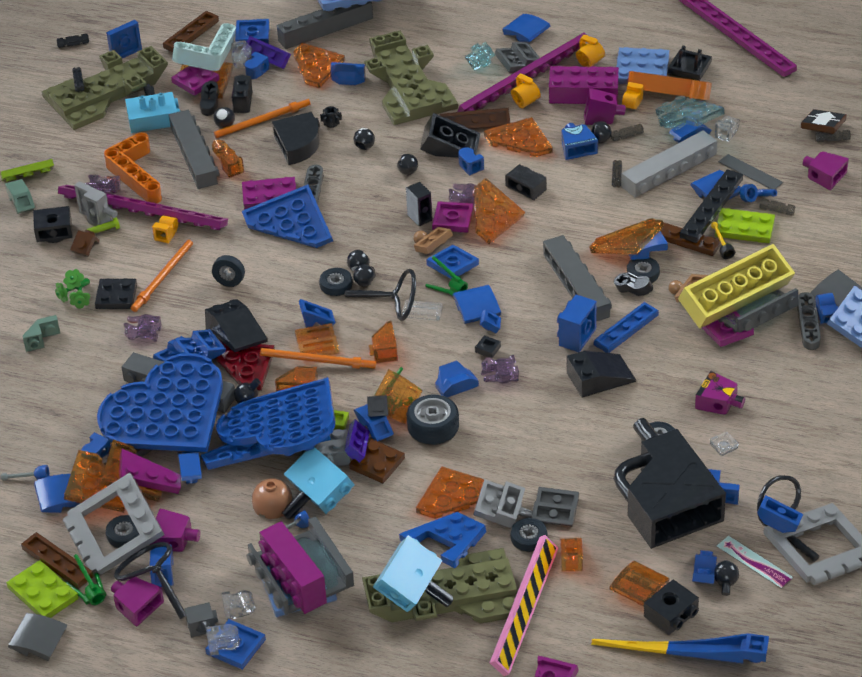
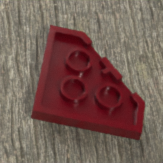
M222 343L226 351L215 358L218 363L239 385L244 382L251 383L255 378L259 379L261 384L257 387V390L262 391L273 357L260 356L261 348L275 349L274 345L260 344L234 352Z

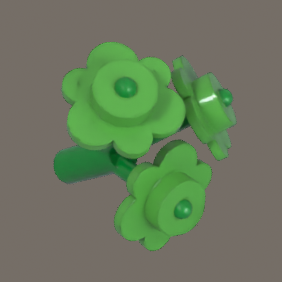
M78 269L68 270L65 273L66 278L63 280L67 284V288L62 283H56L55 293L62 302L68 301V292L77 289V292H72L69 295L71 299L70 304L81 309L84 305H89L90 294L83 293L82 288L89 285L90 280L84 278V275Z

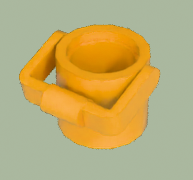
M582 35L579 41L580 49L576 52V58L583 67H591L605 57V50L596 38Z
M521 73L516 77L517 87L511 90V96L514 102L524 109L539 99L541 93L532 78Z

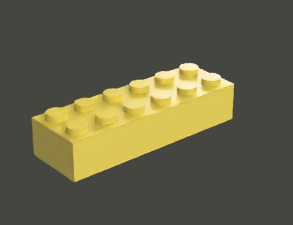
M771 244L684 287L678 300L700 329L788 285L795 272L776 246Z

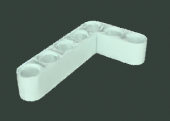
M229 23L222 24L209 48L185 42H175L172 60L175 63L211 71L220 70L234 44L236 26Z

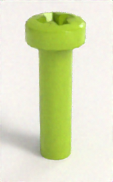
M116 217L112 218L113 221L88 228L87 230L94 233L114 227L117 230L120 229V224Z

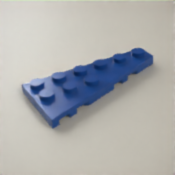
M330 435L321 442L331 440ZM258 443L250 447L226 444L202 454L201 458L207 469L210 470L271 454L261 450Z

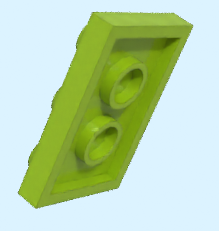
M722 208L717 221L718 229L723 238L770 244L775 214Z
M41 560L6 582L7 588L33 612L49 618L79 599L78 593Z

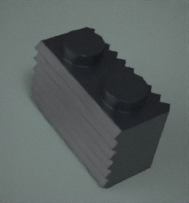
M239 75L234 77L231 96L234 113H249L251 110L253 93L251 76Z
M518 164L505 175V186L535 201V198L537 199L547 190V178L540 173H535V171L526 166Z
M422 182L406 187L407 215L418 226L431 222L433 220L431 192L423 186Z

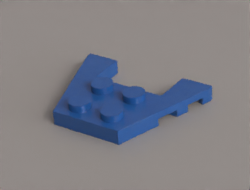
M455 512L399 534V538L402 542L409 535L420 543L429 537L450 547L449 550L440 555L441 560H443V563L456 568L459 565L458 560L465 558L470 546L474 547L487 531L484 524L459 512Z

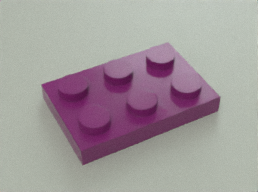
M295 177L242 182L244 210L295 190Z

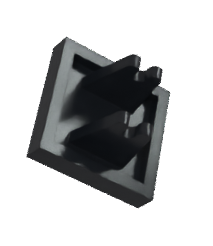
M682 45V48L669 65L668 73L700 81L712 62V56L702 54L701 49H698L697 53L688 51L686 46Z

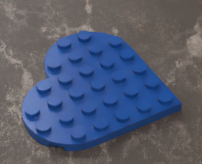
M192 353L170 356L167 358V361L159 366L156 364L150 370L145 382H133L120 386V390L113 394H108L99 406L97 421L100 431L105 438L110 440V443L116 446L131 449L208 452L223 389L222 375L220 369L212 363V360L205 356Z
M329 378L255 397L233 406L226 416L223 414L217 421L216 430L220 440L226 444L243 445L244 447H250L258 443V446L264 452L284 454V456H291L303 450H312L316 444L333 433L335 427V414Z

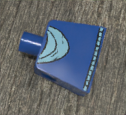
M568 123L561 130V142L565 160L598 154V139L586 125L575 126L574 123Z

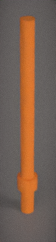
M306 99L300 102L289 103V106L214 132V136L218 138L290 112H298L299 109L311 105L310 100Z
M187 240L145 291L140 292L137 300L131 306L133 312H137L143 304L148 302L150 295L193 245L191 240Z
M261 348L260 356L347 365L356 369H360V367L376 368V361L362 360L361 357L345 358Z

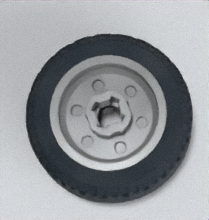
M435 394L425 395L414 400L407 410V428L410 435L418 442L428 445L442 444L451 440L459 429V411L456 404L445 396Z

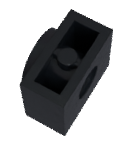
M69 206L33 210L36 243L45 241L48 243H58L64 239L73 238Z
M673 579L644 602V617L670 635L675 630H679L688 619L694 618L699 611V597Z

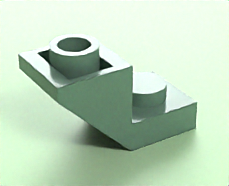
M22 179L5 183L9 200H13L17 214L35 209L31 193Z
M56 315L37 319L22 337L26 352L45 348L43 337L60 334Z

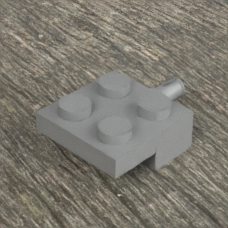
M80 181L74 185L79 213L87 216L89 224L97 226L110 222V216L112 218L117 217V211L108 206L106 193Z
M333 430V433L330 434L331 440L315 445V448L336 466L349 465L350 457L344 451L348 434L347 430Z
M484 479L473 515L512 529L518 515L531 518L533 510L522 507L521 501L525 491L524 487L507 481L503 486Z

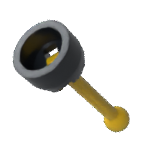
M712 222L711 227L715 229L722 244L719 249L721 257L723 259L732 258L736 253L734 247L729 243L725 244L718 229V223Z

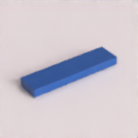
M643 302L594 340V346L605 353H610L659 315V310Z

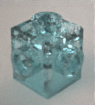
M485 41L482 44L476 43L470 48L471 52L465 56V59L473 70H476L481 66L486 67L492 62L490 59L495 54Z

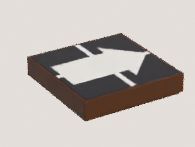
M813 109L801 122V128L834 134L846 121L847 114Z

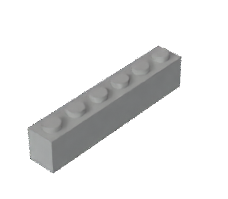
M701 131L621 174V187L632 196L637 197L717 154V140L705 131Z

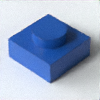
M484 309L481 313L480 325L484 329L496 334L500 330L501 317Z

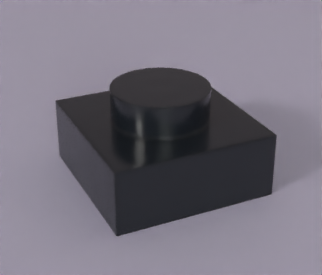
M484 335L475 346V353L492 359L501 348V341Z
M387 395L367 396L368 417L388 415Z

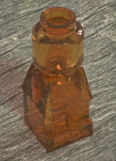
M220 139L214 140L212 150L220 158L222 170L230 178L244 173L241 156L238 157L225 141Z

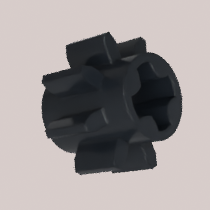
M328 106L323 109V114H320L321 122L324 123V126L334 128L340 124L339 120H342V113L339 112L338 108Z

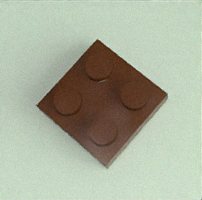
M370 439L367 443L365 458L360 463L353 459L349 463V469L384 484L403 462L405 453Z

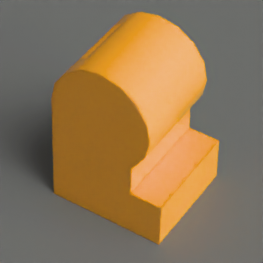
M629 82L622 98V105L636 110L643 100L644 85Z
M164 215L161 216L159 223L155 222L152 226L154 240L170 243L178 229V219Z

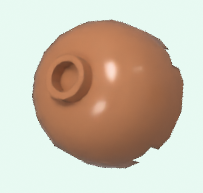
M275 478L261 481L252 493L254 511L257 515L259 513L265 515L267 519H276L284 516L282 511L293 501L289 486L282 480Z

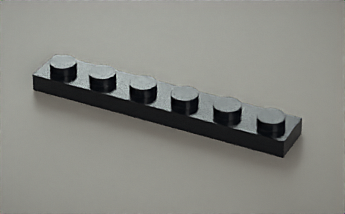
M729 169L724 172L680 231V238L694 243L698 242L743 181V174Z

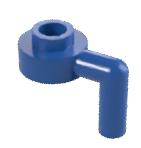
M744 184L740 188V198L744 202H754L757 197L777 196L776 189H757L754 184Z

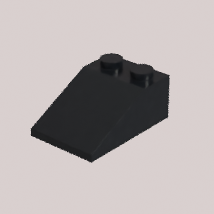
M433 113L425 125L420 150L438 157L459 158V150L468 147L473 149L476 155L480 133Z
M233 299L220 305H213L211 308L205 309L206 330L210 329L217 339L232 351L238 352L268 342L267 336L249 308L238 299Z
M581 351L566 356L567 374L582 398L636 382L634 375L620 354Z

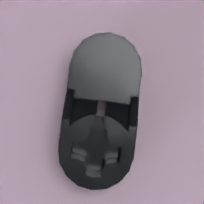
M214 81L204 83L201 90L200 110L205 116L213 115L217 109L219 89L218 84Z
M627 272L619 274L614 279V284L621 293L630 292L636 296H644L653 290V284L647 276L637 277Z

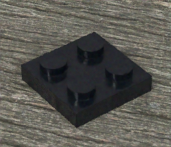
M100 279L95 299V309H131V306L134 304L137 279Z

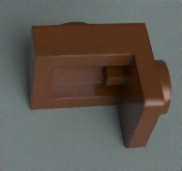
M78 230L70 250L89 257L94 242L99 244L100 240L95 236L96 233L90 230H85V232Z

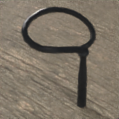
M406 269L392 292L345 290V297H391L395 300L397 318L400 321H404L409 316L414 303L416 275L414 270ZM410 273L412 278L411 293L406 311L402 316L400 299L397 293L401 288L404 278Z
M789 475L773 477L764 485L760 492L757 511L768 488L780 480H789L794 484L796 496L790 508L795 510L801 499L800 483L796 478ZM758 515V519H759V521L762 523V525H763V526H768V525H766V524H764V523L762 522V520L760 519V517H759V515ZM791 536L787 538L792 545L796 546L813 562L819 559V555L797 537Z
M159 542L146 546L118 566L114 573V578L117 581H126L150 571L156 573L179 619L186 617L184 608L160 570L161 565L172 552V547L169 543ZM155 548H167V551L155 566H147L126 575H119L128 564L144 553Z

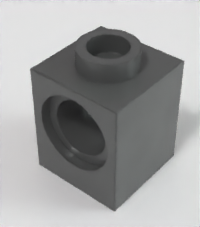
M210 602L184 608L191 638L216 632L215 623L218 622L216 610L211 609Z

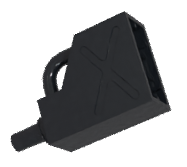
M638 419L634 423L633 429L642 440L641 455L620 463L614 471L613 479L616 487L628 502L627 516L648 546L652 549L723 522L726 492L680 431L675 429L664 434H657L647 419ZM640 468L641 473L630 485L626 480V475Z

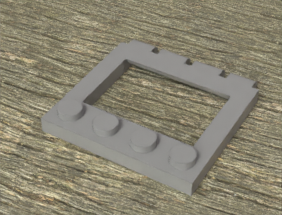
M131 473L126 474L67 512L68 516L63 518V522L68 532H70L69 534L86 567L93 571V575L96 572L102 575L137 551L165 535ZM119 495L140 535L104 557L84 517Z
M833 503L803 513L795 532L782 533L770 526L764 527V535L806 583L811 582L813 585H817L828 579L844 575L845 572L849 573L862 568V534ZM824 524H834L855 547V549L809 565L788 542L787 538L801 536L807 530H818Z

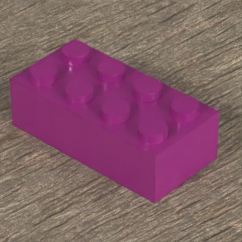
M550 66L549 104H586L589 88L615 94L618 104L619 67Z
M280 521L260 531V541L258 542L262 551L260 557L264 564L270 568L273 578L280 581L283 591L286 594H290L295 607L300 608L306 614L326 604L324 575L283 522Z

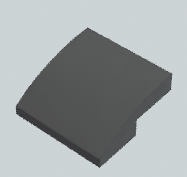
M512 42L511 48H496L495 51L496 57L508 72H517L540 58L528 42Z
M838 269L821 281L811 291V294L815 298L819 294L833 293L835 304L839 307L854 286L862 290V287Z
M538 487L532 518L547 524L572 527L578 506L579 492Z
M26 613L8 648L25 656H28L30 652L49 661L67 628V624L46 616Z

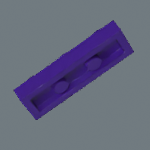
M249 36L242 50L250 55L254 52L268 57L270 64L281 69L285 68L291 56L290 53Z
M356 419L349 425L344 451L351 459H355L360 463L365 458L370 432Z

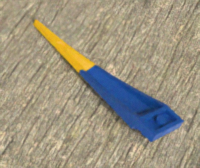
M746 633L710 639L648 642L592 639L591 645L744 664V659L753 663L766 662L769 636Z

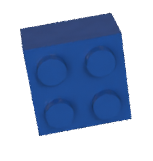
M577 294L571 301H568L565 310L560 312L557 318V323H559L557 332L559 346L576 352H580L596 330L597 301Z

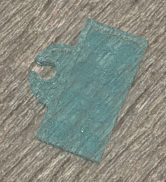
M678 96L674 101L661 104V107L655 109L656 115L659 116L660 127L674 128V131L686 124L697 127L725 114L724 107L709 104L705 101H698L694 98H686L685 96Z

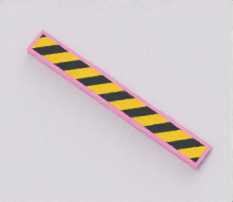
M546 535L539 537L490 660V664L503 676L510 674L558 551V547Z

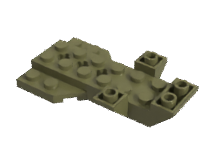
M401 30L369 38L374 58L364 61V64L371 74L387 82L390 87L389 92L382 100V106L393 125L428 117L433 113L440 114L458 109V102L445 83L428 80L422 71L434 57L428 45L413 48L411 53Z
M152 46L137 51V58L123 63L122 57L115 50L108 51L99 56L105 71L85 78L83 80V92H76L74 79H70L41 91L42 97L73 130H76L104 118L106 109L112 102L143 90L147 84H150V86L155 85L168 66V62Z
M504 548L467 554L465 558L458 560L459 565L456 568L440 569L435 572L431 581L453 596V602L448 607H445L424 591L417 604L410 611L406 612L373 588L380 574L362 577L369 612L390 622L414 619L415 621L436 618L437 614L454 611L461 615L465 613L473 617V620L480 624L504 620L508 618L516 598L517 587Z

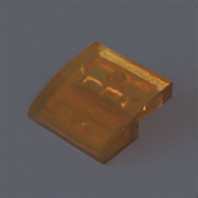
M332 323L295 330L299 352L327 356L340 353Z
M388 369L374 396L387 395L388 416L406 424L407 410L410 404L420 397L423 390L403 376Z
M632 561L615 578L609 589L644 607V602L668 584L670 578L636 561Z

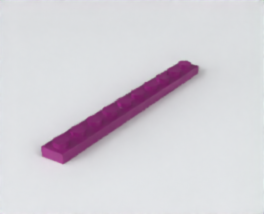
M679 0L781 76L785 77L797 71L795 63L709 1Z
M585 32L460 104L457 112L483 109L487 103L495 102L501 95H506L515 88L516 77L520 73L533 79L538 73L547 71L550 66L559 64L565 57H571L574 52L580 49L579 41L582 35H586Z
M67 184L58 186L57 194L64 195V198L74 199L76 197L75 186ZM106 193L108 204L112 205V208L115 209L128 208L129 212L135 213L142 211L147 216H155V214L177 218L180 223L193 222L195 226L203 227L207 225L213 230H221V228L228 225L227 218Z

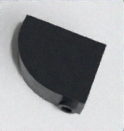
M312 112L272 121L273 135L288 165L300 163L310 158L317 151L320 144V124L318 118H315Z

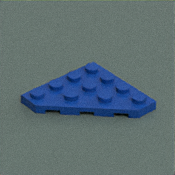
M309 185L242 211L249 229L314 248L333 242Z

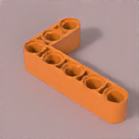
M629 71L628 83L644 85V91L701 100L710 99L711 82Z
M137 133L104 151L106 168L145 201L152 203L161 202L160 183L134 162L150 153L149 137L146 133Z

